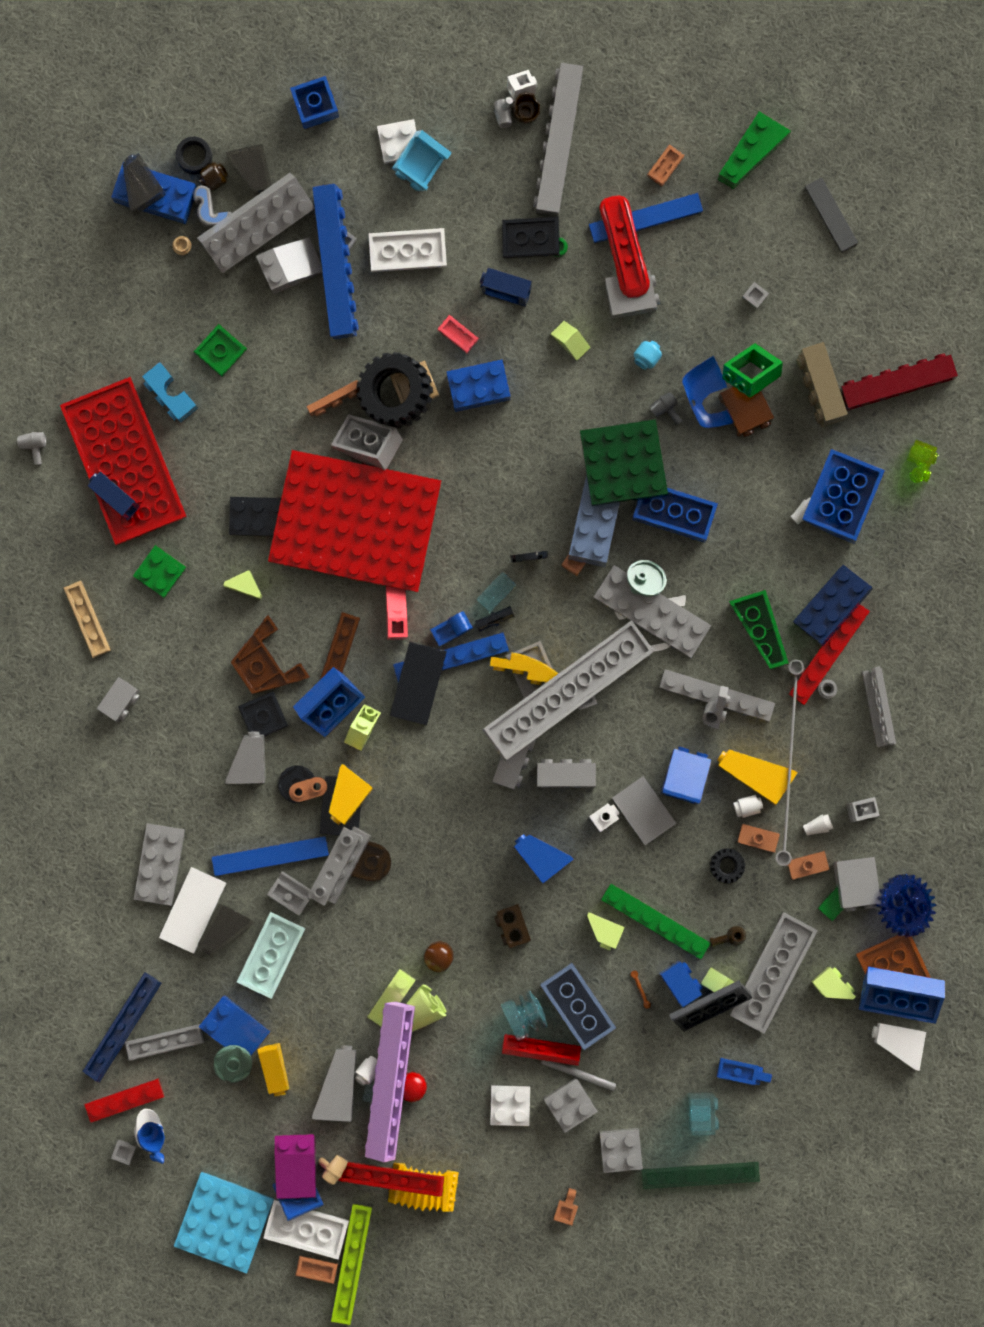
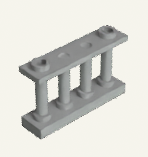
M344 827L308 897L324 906L327 901L336 904L371 835L357 827H353L352 830Z

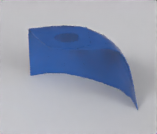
M712 356L690 370L682 380L687 398L698 423L705 428L733 423L727 410L708 414L702 404L703 400L710 393L727 388L715 357Z

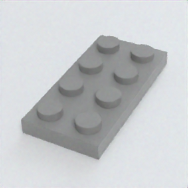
M146 824L134 900L173 906L185 829Z

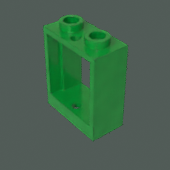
M754 343L723 365L722 379L751 398L782 376L783 362ZM750 362L763 370V372L752 379L739 371V369Z

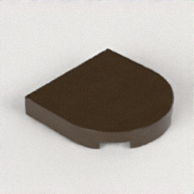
M369 841L351 876L366 881L382 879L389 873L392 862L388 850L380 844Z

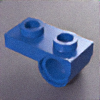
M464 611L430 629L440 647L472 630L473 627Z

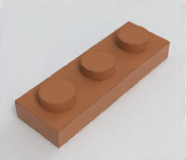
M358 380L308 405L307 409L311 416H320L326 412V408L330 406L335 408L343 403L342 400L347 397L350 399L356 397L360 389L356 388Z

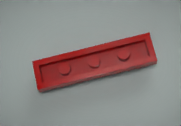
M508 1034L504 1036L502 1054L579 1066L581 1046Z
M158 1078L84 1105L91 1123L165 1096Z

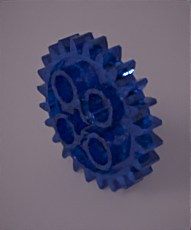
M902 874L889 878V882L883 883L885 889L879 890L882 896L877 897L881 904L876 906L882 909L878 915L884 916L881 922L887 921L886 929L892 927V933L898 932V936L905 935V937H911L924 933V928H930L928 922L934 921L931 915L936 914L932 910V907H935L936 904L931 902L935 896L929 895L932 889L926 890L927 882L921 884V878L915 879V875L908 876V874Z

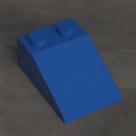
M226 995L220 999L199 1025V1028L224 1047L238 1045L245 1048L250 1055L255 1052L270 1033L267 1028Z

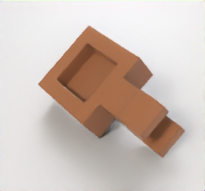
M569 1188L566 1200H559L553 1220L573 1225L578 1206L573 1204L576 1190Z

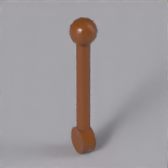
M634 970L631 972V977L634 978L644 1001V1008L649 1009L651 1003L647 1001L638 979V972Z

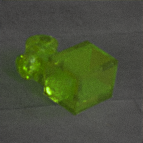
M919 440L913 442L907 457L908 461L916 463L918 466L910 472L909 477L912 482H928L932 473L929 471L931 464H935L938 457L936 453L937 447Z

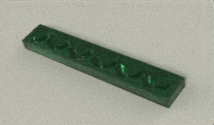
M759 1162L642 1169L643 1189L760 1182Z

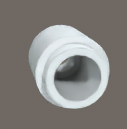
M756 795L737 799V802L733 803L737 817L742 816V818L761 813L760 809L763 808L761 798H757Z
M370 1056L368 1059L366 1058L354 1072L355 1080L363 1086L365 1084L370 1085L375 1079L377 1059L373 1056Z

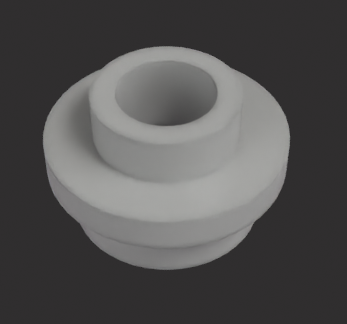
M823 680L818 686V693L821 697L830 699L836 695L837 685L832 680ZM825 686L831 688L830 693L824 691Z

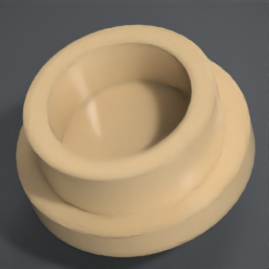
M179 236L173 241V250L178 255H186L190 252L192 244L187 237Z

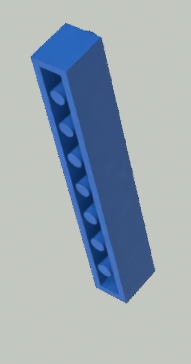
M336 184L312 187L330 337L333 339L357 336L356 331L359 330L357 319L354 317L356 303L354 300L352 301L354 286L353 282H350L349 276L352 274V268L347 259L350 252L348 244L345 243L347 229L346 226H343L345 211L341 207L340 200H343L342 190Z

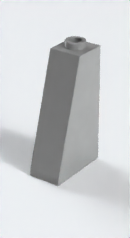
M341 1045V1049H336L312 1119L352 1121L354 1072L357 1050H352V1046Z

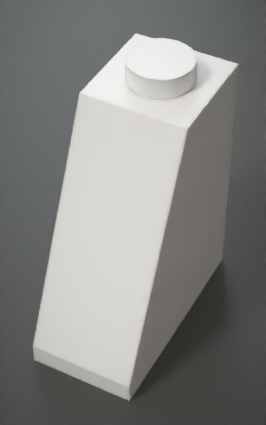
M877 1023V1026H874L872 1031V1038H875L874 1042L912 1069L920 1071L926 1032Z

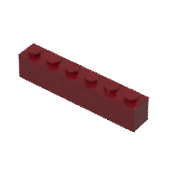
M945 353L934 356V359L930 361L922 359L913 366L905 364L899 366L896 371L891 372L888 369L881 371L880 375L875 377L867 375L858 382H854V380L844 382L840 392L846 410L849 411L955 380L958 374L952 355L946 356Z

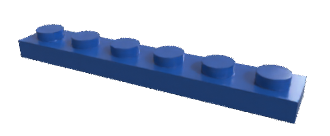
M504 632L445 649L447 653L442 671L508 652L509 649ZM404 662L393 664L398 682Z

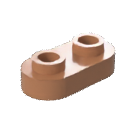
M320 777L301 781L290 787L289 795L296 802L320 797L326 793L327 783ZM316 783L321 785L320 790L314 789ZM301 789L302 795L297 796L295 791Z

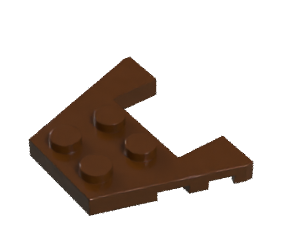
M269 615L265 617L261 625L254 631L247 643L244 644L231 661V664L252 694L310 678L301 663L283 673L263 644V640L278 631Z

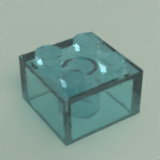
M712 1092L688 1093L690 1134L715 1135V1130H719V1120L715 1116V1110H718V1098L714 1097Z

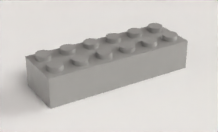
M288 173L197 237V239L217 268L224 273L315 209L296 177Z

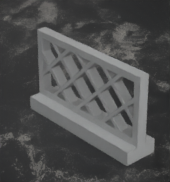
M878 666L869 671H863L862 675L876 747L896 744L882 668Z

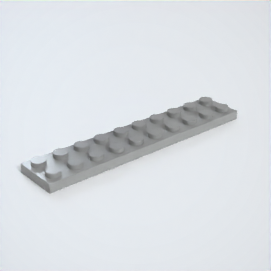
M631 620L483 728L482 731L502 759L506 761L649 656L654 650Z

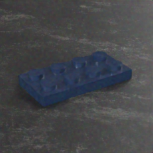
M842 565L795 618L793 623L821 646H824L873 588L846 566Z

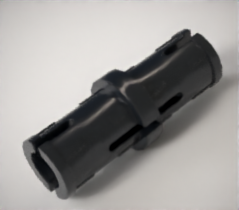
M508 606L495 613L494 611L490 612L491 615L475 622L479 632L494 625L499 626V623L515 616L511 607Z

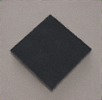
M274 691L238 706L249 732L256 731L265 737L289 727Z

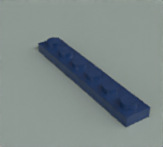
M144 972L82 1072L100 1083L162 983Z

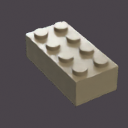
M824 342L801 349L798 355L799 359H796L799 370H803V384L805 388H809L810 395H808L811 406H815L816 413H814L817 424L820 423L821 427L844 421L848 413Z

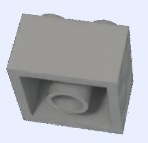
M577 1077L544 1097V1101L564 1133L598 1112Z
M638 1128L599 1131L604 1173L643 1169Z

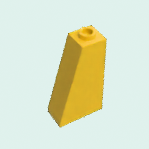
M730 749L727 752L723 751L717 759L720 762L718 764L719 768L773 805L778 803L787 790L788 768ZM792 769L790 784L798 773Z

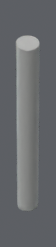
M545 1060L541 1062L545 1066L614 1091L616 1083L568 1065Z

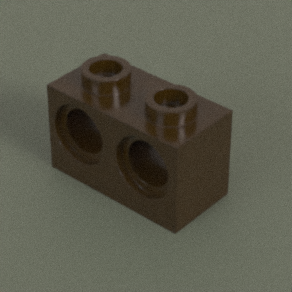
M519 904L497 911V916H494L497 926H502L504 934L501 935L504 946L508 945L509 948L531 941ZM506 912L514 914L515 919L512 923H506L503 920V915ZM513 930L520 932L521 938L519 941L514 942L510 939L509 935Z

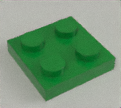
M155 545L133 576L165 598L187 567Z

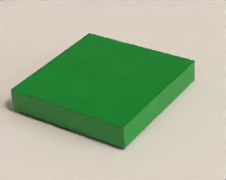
M218 324L193 352L223 377L245 353L247 348Z

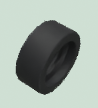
M196 136L187 137L179 143L176 149V160L180 168L188 174H200L203 168L212 163V151L208 143L202 138ZM191 145L200 146L205 152V159L198 166H190L183 159L185 149Z

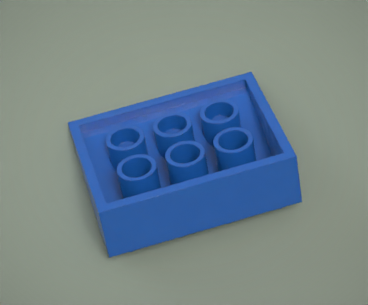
M831 449L802 520L835 537L855 544L885 470Z

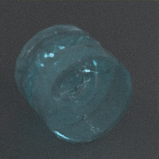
M530 990L526 992L529 1001L525 1002L521 994L519 995L521 1004L518 1006L512 999L500 1004L517 1041L529 1036L527 1027L530 1025L535 1032L539 1031L536 1025L539 1021L543 1029L548 1027L546 1015L538 999Z

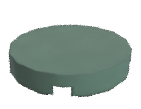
M238 1045L223 1047L214 1057V1071L223 1081L227 1080L234 1083L242 1081L251 1072V1055L245 1048Z

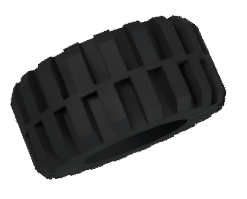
M397 352L392 354L384 353L381 358L378 356L374 357L372 364L367 363L364 366L366 371L360 373L359 377L362 379L361 382H357L356 387L360 389V392L357 393V399L361 401L360 406L366 411L365 414L380 424L395 428H402V425L409 426L412 425L413 420H420V414L427 412L428 408H426L427 403L431 404L432 398L429 396L430 393H433V387L430 386L432 381L430 376L427 375V370L413 358ZM402 373L409 379V395L401 405L394 408L387 407L380 399L381 385L388 376Z

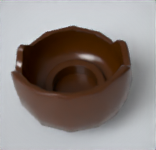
M442 941L431 943L424 953L425 965L429 970L436 973L446 971L454 960L453 949L448 943Z

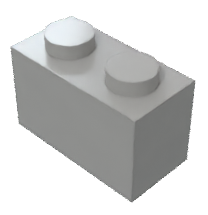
M118 677L97 709L116 722L123 721L129 713L127 711L131 704L134 705L140 697L138 693L140 691Z

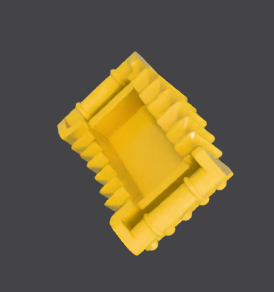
M393 1163V1169L418 1172L417 1168L413 1171L412 1166L408 1169L403 1163ZM439 1170L437 1174L435 1171L432 1173V1175L444 1176L441 1197L390 1189L388 1190V1202L393 1204L400 1202L401 1207L407 1204L408 1209L413 1206L415 1210L420 1207L423 1211L427 1207L430 1212L434 1207L436 1212L439 1208L443 1212H453L459 1172L447 1170L442 1174Z

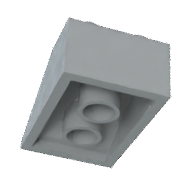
M309 237L270 249L256 256L273 295L323 273L322 264Z
M348 414L331 446L366 465L386 470L403 439L395 427Z

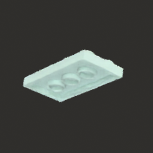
M270 912L237 983L272 999L306 928Z

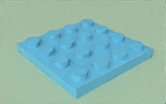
M201 1172L174 1247L247 1274L274 1198Z

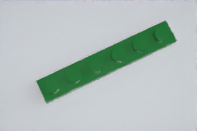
M613 884L609 885L601 899L603 902L699 959H702L711 944Z

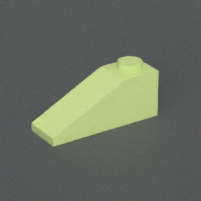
M399 969L368 1015V1018L382 1027L385 1003H401L416 979Z

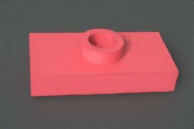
M450 315L437 329L466 354L479 340L477 336Z

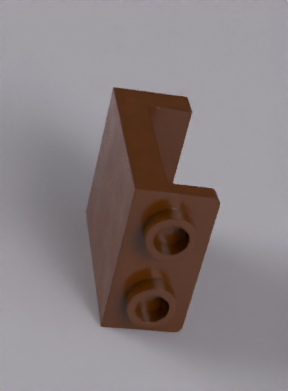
M732 387L721 392L718 396L720 402L724 403L733 421L738 437L742 435L744 438L754 433L753 430L759 427L761 430L767 428L774 419L762 391H759L750 398L741 393L737 388Z

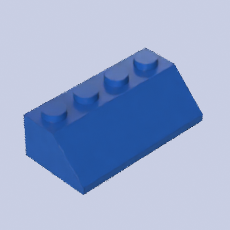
M868 967L863 981L859 1010L936 1024L945 999V981Z

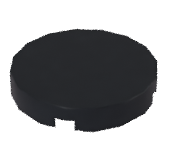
M548 551L510 555L512 563L541 558L546 559Z
M293 765L286 768L281 773L278 781L280 794L289 802L303 803L291 799L289 795L290 787L295 783L315 778L314 774L304 766ZM297 789L295 794L297 796L302 795V790Z

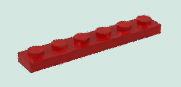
M859 605L825 645L819 649L797 681L796 700L803 705L806 704L870 612L868 609ZM794 687L792 688V690H791V691L789 692V694H788V695H790L792 698H793Z
M348 1162L341 1175L342 1177L338 1179L341 1182L437 1197L442 1196L444 1176Z

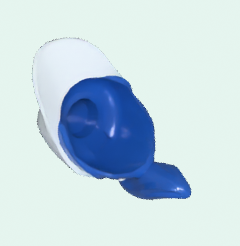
M143 1109L137 1116L134 1128L136 1142L140 1148L149 1152L152 1161L163 1164L164 1155L160 1152L165 1140L162 1124L158 1115L153 1110Z

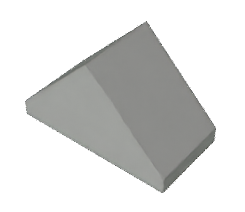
M875 797L846 804L850 823L880 816Z

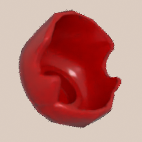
M413 1071L406 1073L403 1099L408 1102L421 1100L427 1090L425 1078L420 1073Z

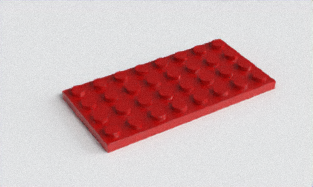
M131 377L60 405L89 479L95 473L98 474L101 471L140 506L127 521L95 493L116 546L187 518Z

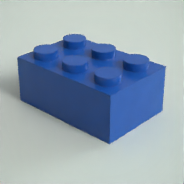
M503 360L446 371L455 412L511 400Z

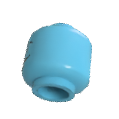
M643 341L634 352V362L644 370L647 368L652 369L662 357V353L659 350L660 346L654 341Z

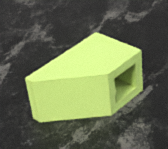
M364 704L350 726L344 743L361 751L381 712Z
M827 967L811 981L823 997L852 1000L856 998L853 994L855 990L848 982L844 984L840 979L842 975L836 968Z

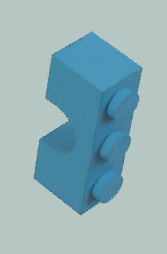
M160 362L142 376L145 380L144 386L149 392L153 390L158 395L155 399L161 406L166 405L169 408L167 413L174 421L178 419L181 423L198 409L185 391L175 397L167 395V386L174 379Z

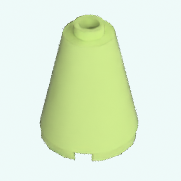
M426 985L420 986L406 1003L415 1006L412 1032L446 1016V1009L437 995L435 997L431 995L432 989Z

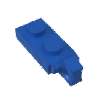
M720 1058L716 1077L751 1085H760V1081L771 1083L772 1074L762 1072L763 1067Z

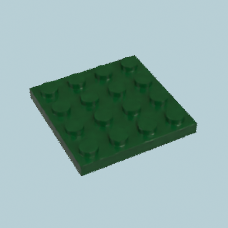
M656 419L580 430L591 506L668 495Z

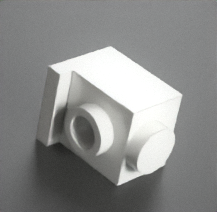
M529 70L507 77V89L513 101H515L519 94L524 92L535 94L537 81L534 76H531Z
M607 803L590 815L589 818L598 831L601 832L619 819L617 815L620 813L614 804L610 806ZM603 813L609 814L608 820L602 818Z

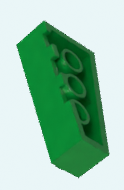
M759 111L722 168L717 180L735 189L757 166L789 138L791 130Z
M766 590L729 601L769 668L773 670L789 665Z

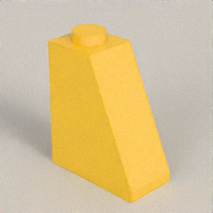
M343 764L339 769L329 813L332 815L330 819L338 825L341 822L345 825L374 789Z
M280 1043L260 1047L257 1050L268 1093H274V1097L286 1094L285 1091L289 1090V1084Z

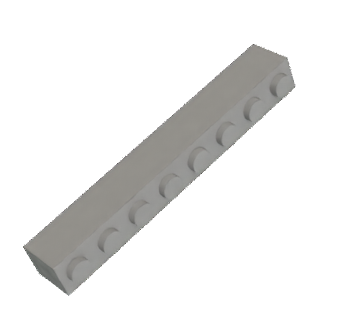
M561 63L560 69L556 68L555 80H558L557 87L553 86L552 98H555L554 105H550L549 116H552L551 123H547L545 133L549 137L548 142L544 141L542 152L546 154L545 160L541 159L539 171L543 172L542 178L537 180L536 189L540 190L539 196H535L533 207L536 208V214L559 217L583 74V66Z

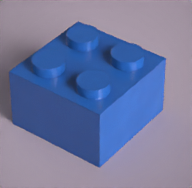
M326 76L290 88L304 129L339 118L338 109Z
M677 961L659 974L680 1006L684 1007L701 996L700 990L703 988L697 979L692 980L689 974L692 971L686 962L681 963Z

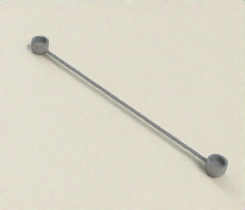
M792 660L788 666L790 673L795 677L783 850L776 854V862L782 867L790 865L792 861L790 853L786 851L797 676L804 672V665L800 660Z

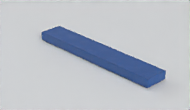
M695 193L631 213L635 230L639 231L702 213L703 209L699 195ZM603 220L589 224L594 243L608 240Z
M325 836L212 857L215 876L329 856Z

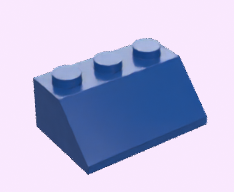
M333 667L293 708L301 720L326 737L365 696L344 674Z

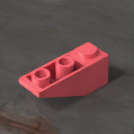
M386 586L387 640L407 639L408 629L405 590Z

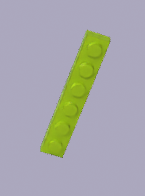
M353 1204L331 1322L351 1325L372 1207Z

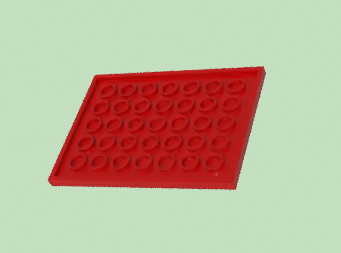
M292 450L268 562L418 593L442 481Z

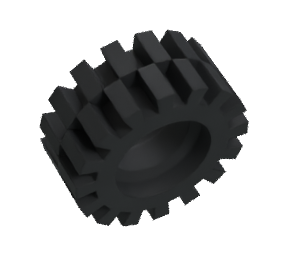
M721 849L711 858L710 871L719 882H736L745 872L744 858L734 849ZM725 858L732 859L735 863V869L729 874L722 872L720 869V863Z

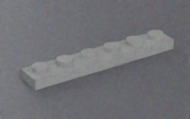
M665 669L659 688L709 703L712 701L717 702L721 686ZM728 689L727 695L730 696L728 707L724 706V708L770 722L775 703Z

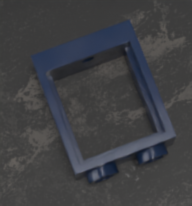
M488 268L486 273L483 272L480 279V287L483 294L526 307L532 290V281Z
M101 471L98 474L95 473L89 479L88 487L127 521L140 508L130 496Z

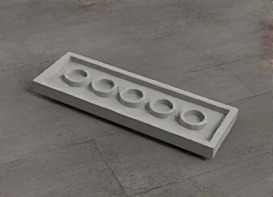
M615 565L594 596V599L626 619L632 620L634 624L689 658H692L711 627L707 622L661 594L646 597L632 593L627 581V573Z
M783 912L745 984V987L751 993L752 999L734 1007L730 1016L765 1034L818 930Z

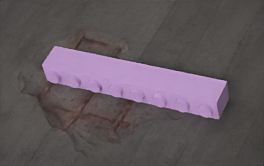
M400 1002L385 1003L383 1009L373 1098L370 1106V1122L368 1124V1137L365 1145V1157L381 1162L392 1161L396 1157L415 1006Z

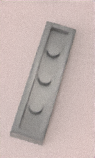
M200 1024L126 1041L125 1048L128 1061L205 1043L202 1029L199 1028Z

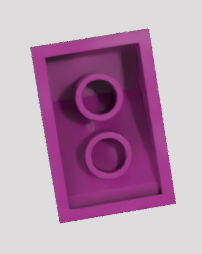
M314 1134L275 1136L277 1199L316 1198V1140Z

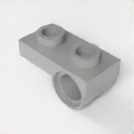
M721 686L717 702L712 701L706 704L702 718L706 725L719 729L720 722L724 723L727 711H723L724 706L728 707L730 696L727 695L729 687Z

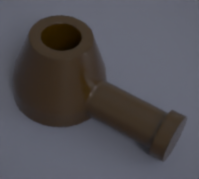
M733 926L728 930L727 935L710 938L711 946L715 947L727 942L732 945H741L746 940V932L742 927ZM736 932L741 934L738 940L734 938Z

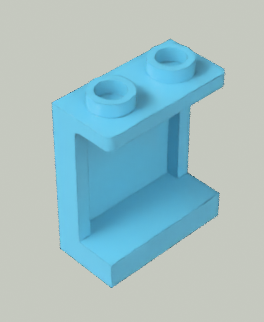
M423 130L416 131L392 169L396 171L395 175L402 180H408L413 189L425 191L428 189L427 185L443 160L449 158L451 152Z

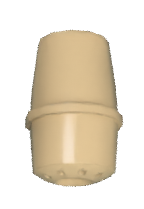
M336 1155L330 1163L324 1158H320L318 1164L325 1169L322 1178L327 1183L335 1185L338 1179L342 1177L341 1175L348 1161L339 1155Z

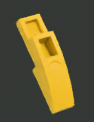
M511 652L510 660L491 657L490 666H494L493 670L505 671L506 668L513 669L512 673L524 674V671L528 672L527 680H530L531 684L542 685V682H548L559 674L541 661Z

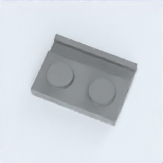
M282 871L267 895L300 916L311 899L308 897L311 889Z

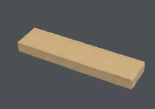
M82 581L64 587L92 658L111 651Z

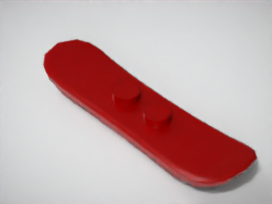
M611 196L601 201L599 210L610 243L621 292L628 298H638L647 293L650 281L639 246L630 204L623 196Z

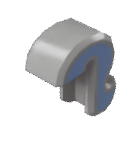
M198 186L194 190L193 199L196 205H199L197 216L201 224L207 229L212 228L232 214V212L214 214L212 193L208 187Z

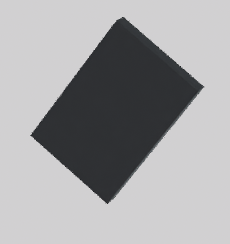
M559 217L502 220L503 258L560 256Z
M325 776L327 791L323 795L319 834L340 835L344 827L352 830L353 827L359 828L361 805L345 825L342 822L338 825L330 819L332 815L329 813L337 777Z

